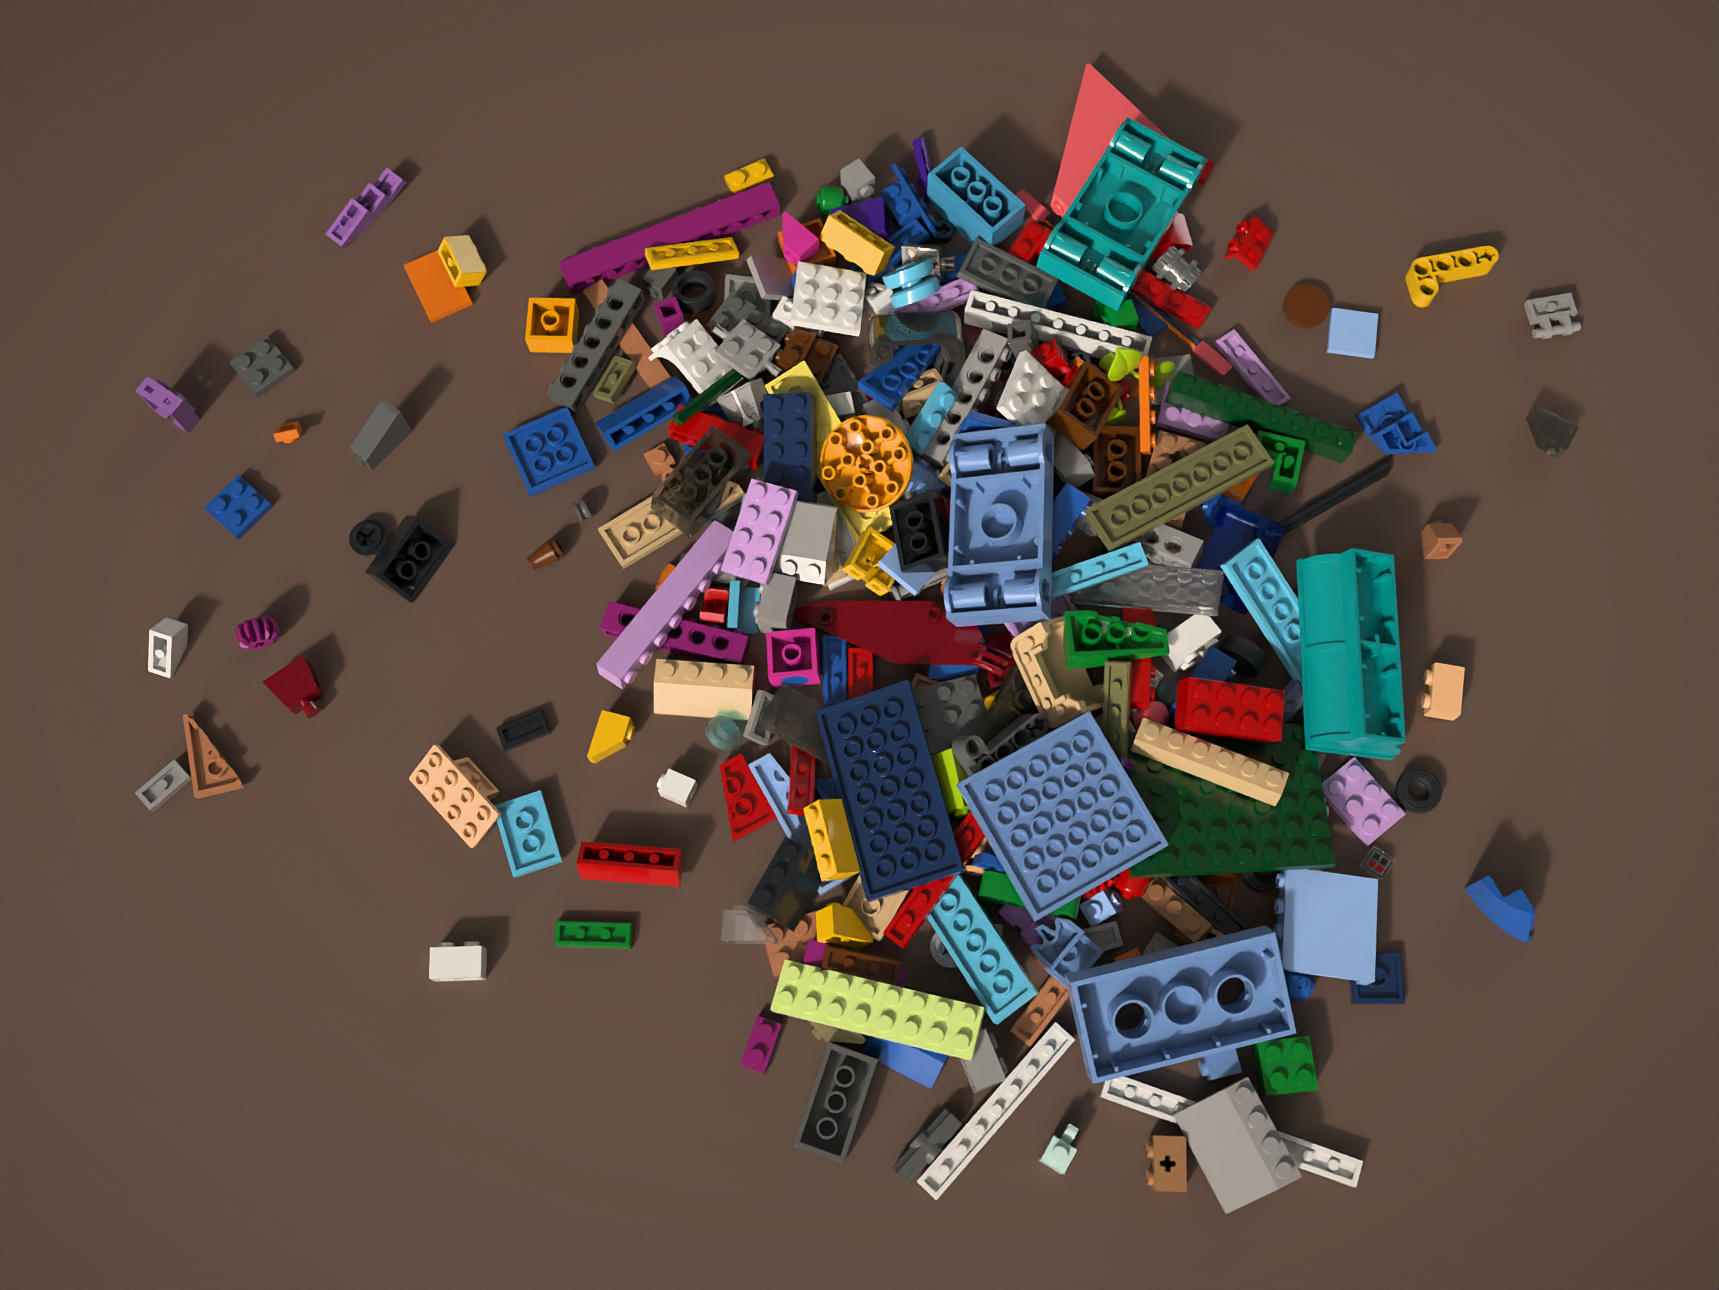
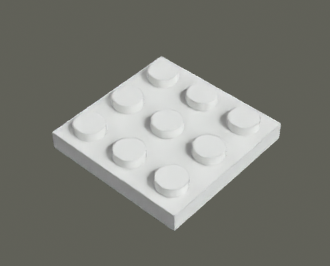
M798 261L790 325L859 336L866 273Z
M1023 351L1017 357L996 409L1009 421L1015 422V427L1045 423L1065 387L1027 351ZM1048 425L1055 437L1057 431Z

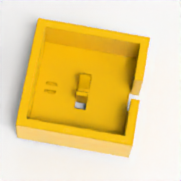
M868 527L859 536L842 570L857 581L860 579L866 582L865 586L879 596L884 595L890 590L895 579L880 568L878 563L895 543L872 527Z

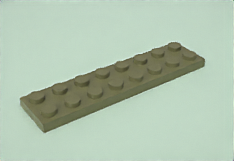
M1247 424L1085 509V516L1107 550L1112 552L1272 467L1274 461Z

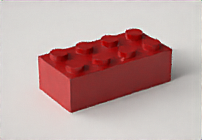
M1193 677L1179 680L1174 729L1186 733L1266 744L1281 741L1285 691Z

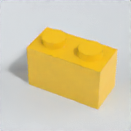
M445 236L438 249V253L454 286H479L487 270L470 236Z

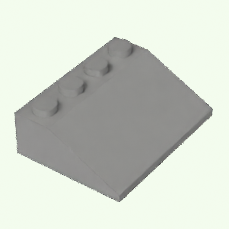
M747 492L743 494L741 508ZM796 500L772 573L796 577V580L825 585L833 576L838 507Z
M1248 1077L1242 1078L1173 1114L1225 1214L1302 1177Z

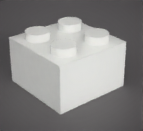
M1202 609L1167 634L1170 653L1161 656L1174 673L1180 669L1186 671L1195 664V659L1200 655L1204 657L1211 646L1214 647L1219 642L1217 638L1222 631L1206 611Z

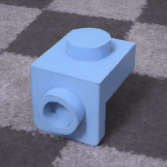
M1112 888L1101 891L1079 905L1091 927L1099 925L1111 916L1124 910L1121 905L1123 902L1120 895L1113 891Z

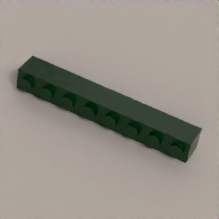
M1179 370L1170 382L1165 399L1166 403L1238 428L1248 424L1255 434L1258 431H1264L1306 441L1304 451L1339 463H1343L1352 454L1357 432Z

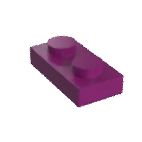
M757 1015L740 1066L765 1075L782 1027L781 1023Z

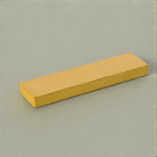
M728 237L645 248V256L651 270L738 259L739 251L733 238Z

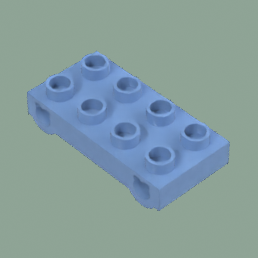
M1046 423L953 434V441H951L949 447V464L952 475L948 578L944 584L946 619L956 627L1051 620L1054 433Z

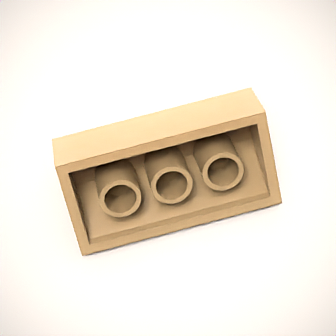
M656 659L654 714L748 721L754 702L755 667L750 665Z

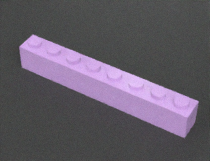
M716 520L712 522L597 662L598 673L622 690L627 684H631L635 680L640 667L648 664L657 646L661 647L665 643L670 630L678 627L683 614L694 607L699 594L706 592L712 578L722 572L721 568L733 535L732 530Z

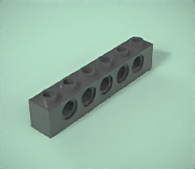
M619 278L608 288L607 296L603 303H600L596 308L593 320L585 326L582 338L579 342L575 343L570 358L562 364L559 376L549 386L548 396L553 403L563 408L567 407L569 411L575 414L578 413L646 300L640 288ZM618 304H623L621 308L614 309ZM611 323L608 328H603L605 324ZM600 342L597 347L591 348L594 343ZM582 362H588L586 366L579 367ZM571 381H576L574 386L567 387Z

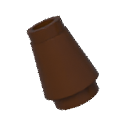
M553 539L551 541L547 540L527 557V560L535 570L560 561L561 557L565 554L558 541Z

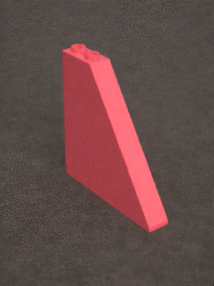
M1089 63L1085 66L1050 205L1053 211L1062 218L1109 146L1117 129L1127 117L1170 139Z

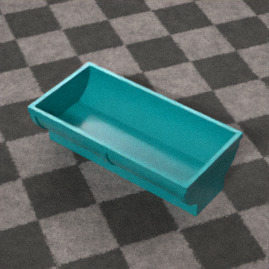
M1351 548L1341 554H1323L1305 559L1300 558L1296 560L1305 750L1393 760L1394 756L1401 753V744L1406 743L1394 555Z

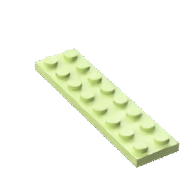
M784 960L770 1008L772 1012L973 1061L985 1013V1008L831 970L821 971V968Z

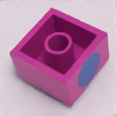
M815 628L766 632L768 678L772 688L821 684L819 645Z

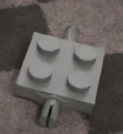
M742 319L730 331H727L720 324L715 326L713 333L723 339L722 344L715 351V356L750 381H753L765 370L772 373L776 378L781 374L783 369L772 363L773 357L781 346L745 319Z

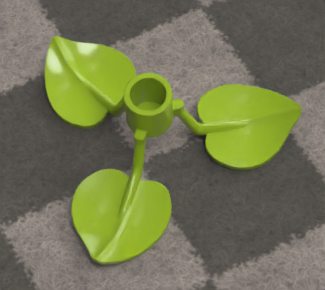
M1117 347L1115 355L1111 352L1100 360L1099 367L1107 374L1110 381H1118L1128 373L1139 379V374L1133 370L1139 365L1142 354L1133 348ZM1163 361L1155 367V377H1151V386H1155V391L1161 389L1170 380L1176 366L1173 361ZM1120 397L1117 401V406H1114L1104 426H1120L1123 422L1126 410L1122 408L1123 404Z

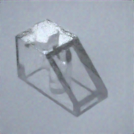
M736 905L733 906V910H723L721 941L730 944H778L779 939L757 913L748 911L749 907Z

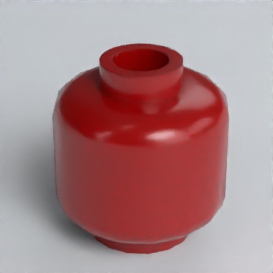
M1126 869L1117 874V881L1114 883V886L1120 890V896L1133 900L1135 896L1143 897L1145 895L1151 878L1129 879V872Z

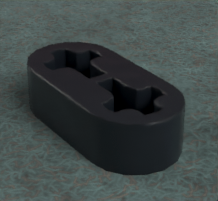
M917 220L929 233L930 238L924 243L946 244L953 239L954 227L949 221L935 220L938 226L934 229L938 236L934 237L924 220ZM941 229H946V235H941Z

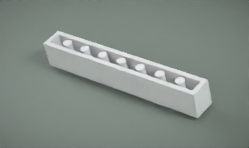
M973 290L970 292L964 314L965 324L1003 334H1008L1009 323L1031 320L1038 333V339L1049 341L1054 338L1059 345L1084 351L1089 356L1102 359L1111 352L1115 355L1117 347L1133 348L1138 350L1142 356H1147L1152 341L1151 336Z

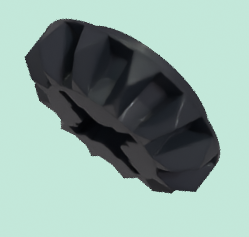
M375 520L359 522L353 527L349 535L351 548L357 554L366 557L368 555H377L386 544V541H388L387 530L380 522ZM362 534L365 536L367 535L369 537L373 534L372 537L374 538L375 543L369 541L366 543V540L364 539Z

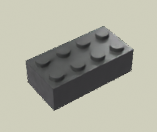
M828 1042L793 1146L843 1164L845 1163L878 1059Z

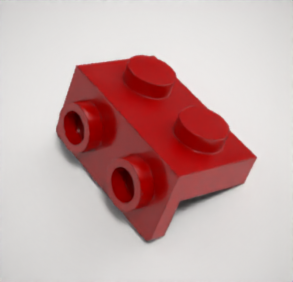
M1256 216L1242 220L1236 227L1233 239L1227 245L1224 257L1227 260L1236 257L1250 270L1257 269L1274 231Z

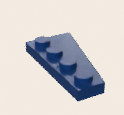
M923 332L858 381V388L893 412L941 351V343Z

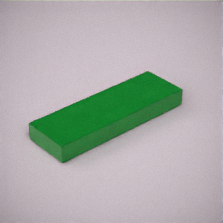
M556 920L554 946L631 949L633 923Z

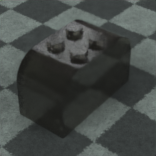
M712 425L652 494L651 509L689 538L693 537L738 485L747 470L751 453Z

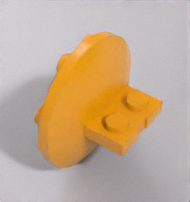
M872 415L849 418L832 430L823 445L820 457L822 480L830 495L839 504L848 509L859 512H874L885 509L903 495L910 483L913 473V454L910 444L904 433L889 420Z

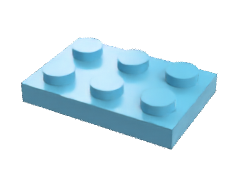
M541 790L494 805L501 813L497 823L514 878L563 862Z

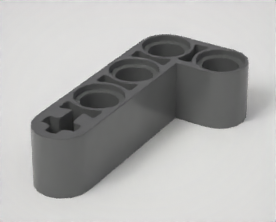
M1042 713L1023 714L986 745L977 735L958 736L952 743V751L966 775L970 777L980 771V764L983 770L1039 739L1047 732L1049 722Z

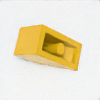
M604 710L601 711L587 755L590 762L597 763L626 747L628 740H632L635 732V726H633L631 718Z
M829 903L825 908L816 912L817 942L852 949H859L873 943V937L851 908L842 907L839 903Z

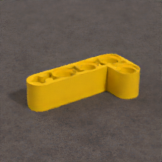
M1482 246L1415 259L1405 276L1413 303L1418 307L1429 306L1438 293L1439 283L1488 274L1499 258L1498 251L1491 246Z

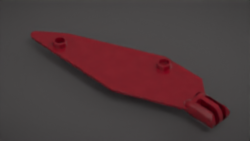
M825 601L796 608L793 611L795 619L896 664L977 666L1003 677V670L1007 669L1008 662L1013 657L1009 653L986 644L977 625L956 627L946 619L945 607L932 601ZM825 618H831L828 622H823Z

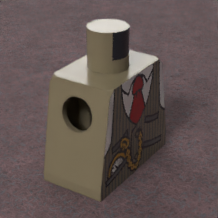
M904 243L901 246L903 265L930 258L934 270L922 279L936 277L941 282L943 280V271H954L956 269L955 256L942 257L940 246Z

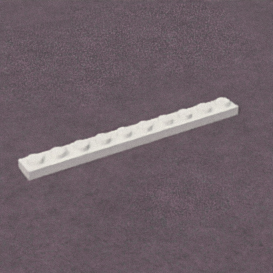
M1124 1076L1104 1081L1100 1094L1101 1098L1177 1124L1173 1114L1196 1103L1195 1101ZM1277 1131L1296 1167L1351 1187L1357 1186L1363 1161Z

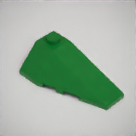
M1090 610L1064 611L1063 649L1066 669L1104 666L1105 661L1126 662L1170 653L1166 629L1139 622L1133 624L1121 621L1119 617L1112 616V618L1097 615V612Z

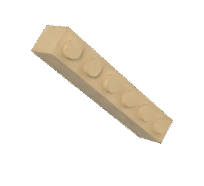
M1146 718L1142 719L1131 749L1135 753L1276 806L1289 776L1288 772Z

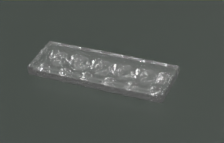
M1078 559L1077 564L1088 559ZM1148 565V567L1070 594V603L1218 616L1224 571Z

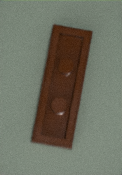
M826 944L820 968L821 971L831 970L896 986L902 961Z

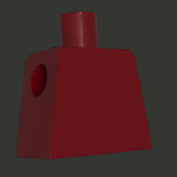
M303 655L262 681L294 714H298L303 710L307 718H312L321 711L316 701L322 698L324 693L312 664Z

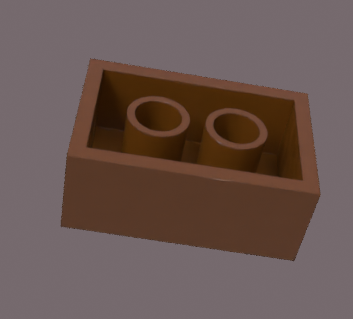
M1086 360L1072 374L1045 423L1084 450L1098 437L1124 387L1115 381H1110L1105 373Z
M1103 426L1098 437L1090 444V458L1094 463L1092 470L1095 474L1090 479L1091 495L1104 500L1141 480L1140 427Z

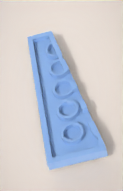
M770 753L750 763L748 766L787 837L814 852L805 816L787 814L789 776ZM859 872L846 879L822 881L817 890L819 895L821 896L857 876Z

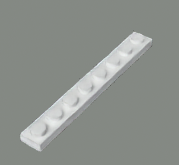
M1055 1022L917 1180V1183L937 1200L1075 1039Z

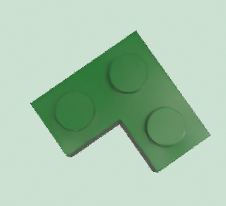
M1094 299L1093 306H1091L1092 318L1094 320L1097 319L1098 323L1135 332L1139 319L1132 299L1124 300L1118 311Z
M1258 431L1257 439L1274 461L1272 467H1270L1272 469L1267 489L1291 495L1297 485L1306 441Z

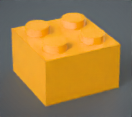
M529 298L525 340L530 352L572 353L573 346L577 342L579 309L575 299Z

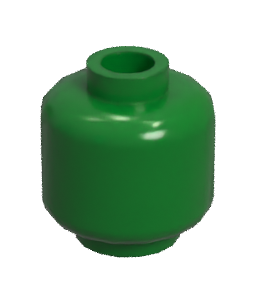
M823 186L821 191H817L816 209H819L820 214L823 216L831 215V209L848 205V195H844L842 187Z

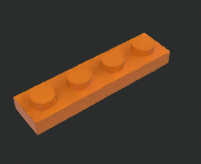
M1142 356L1139 363L1140 452L1142 455H1152V448H1156V434H1152V425L1156 424V412L1151 410V401H1155V386H1151V377H1155V364L1150 363L1149 356Z

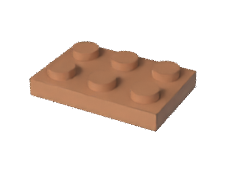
M817 911L804 914L794 932L778 923L760 927L774 978L780 976L784 960L802 962L809 938L817 941Z

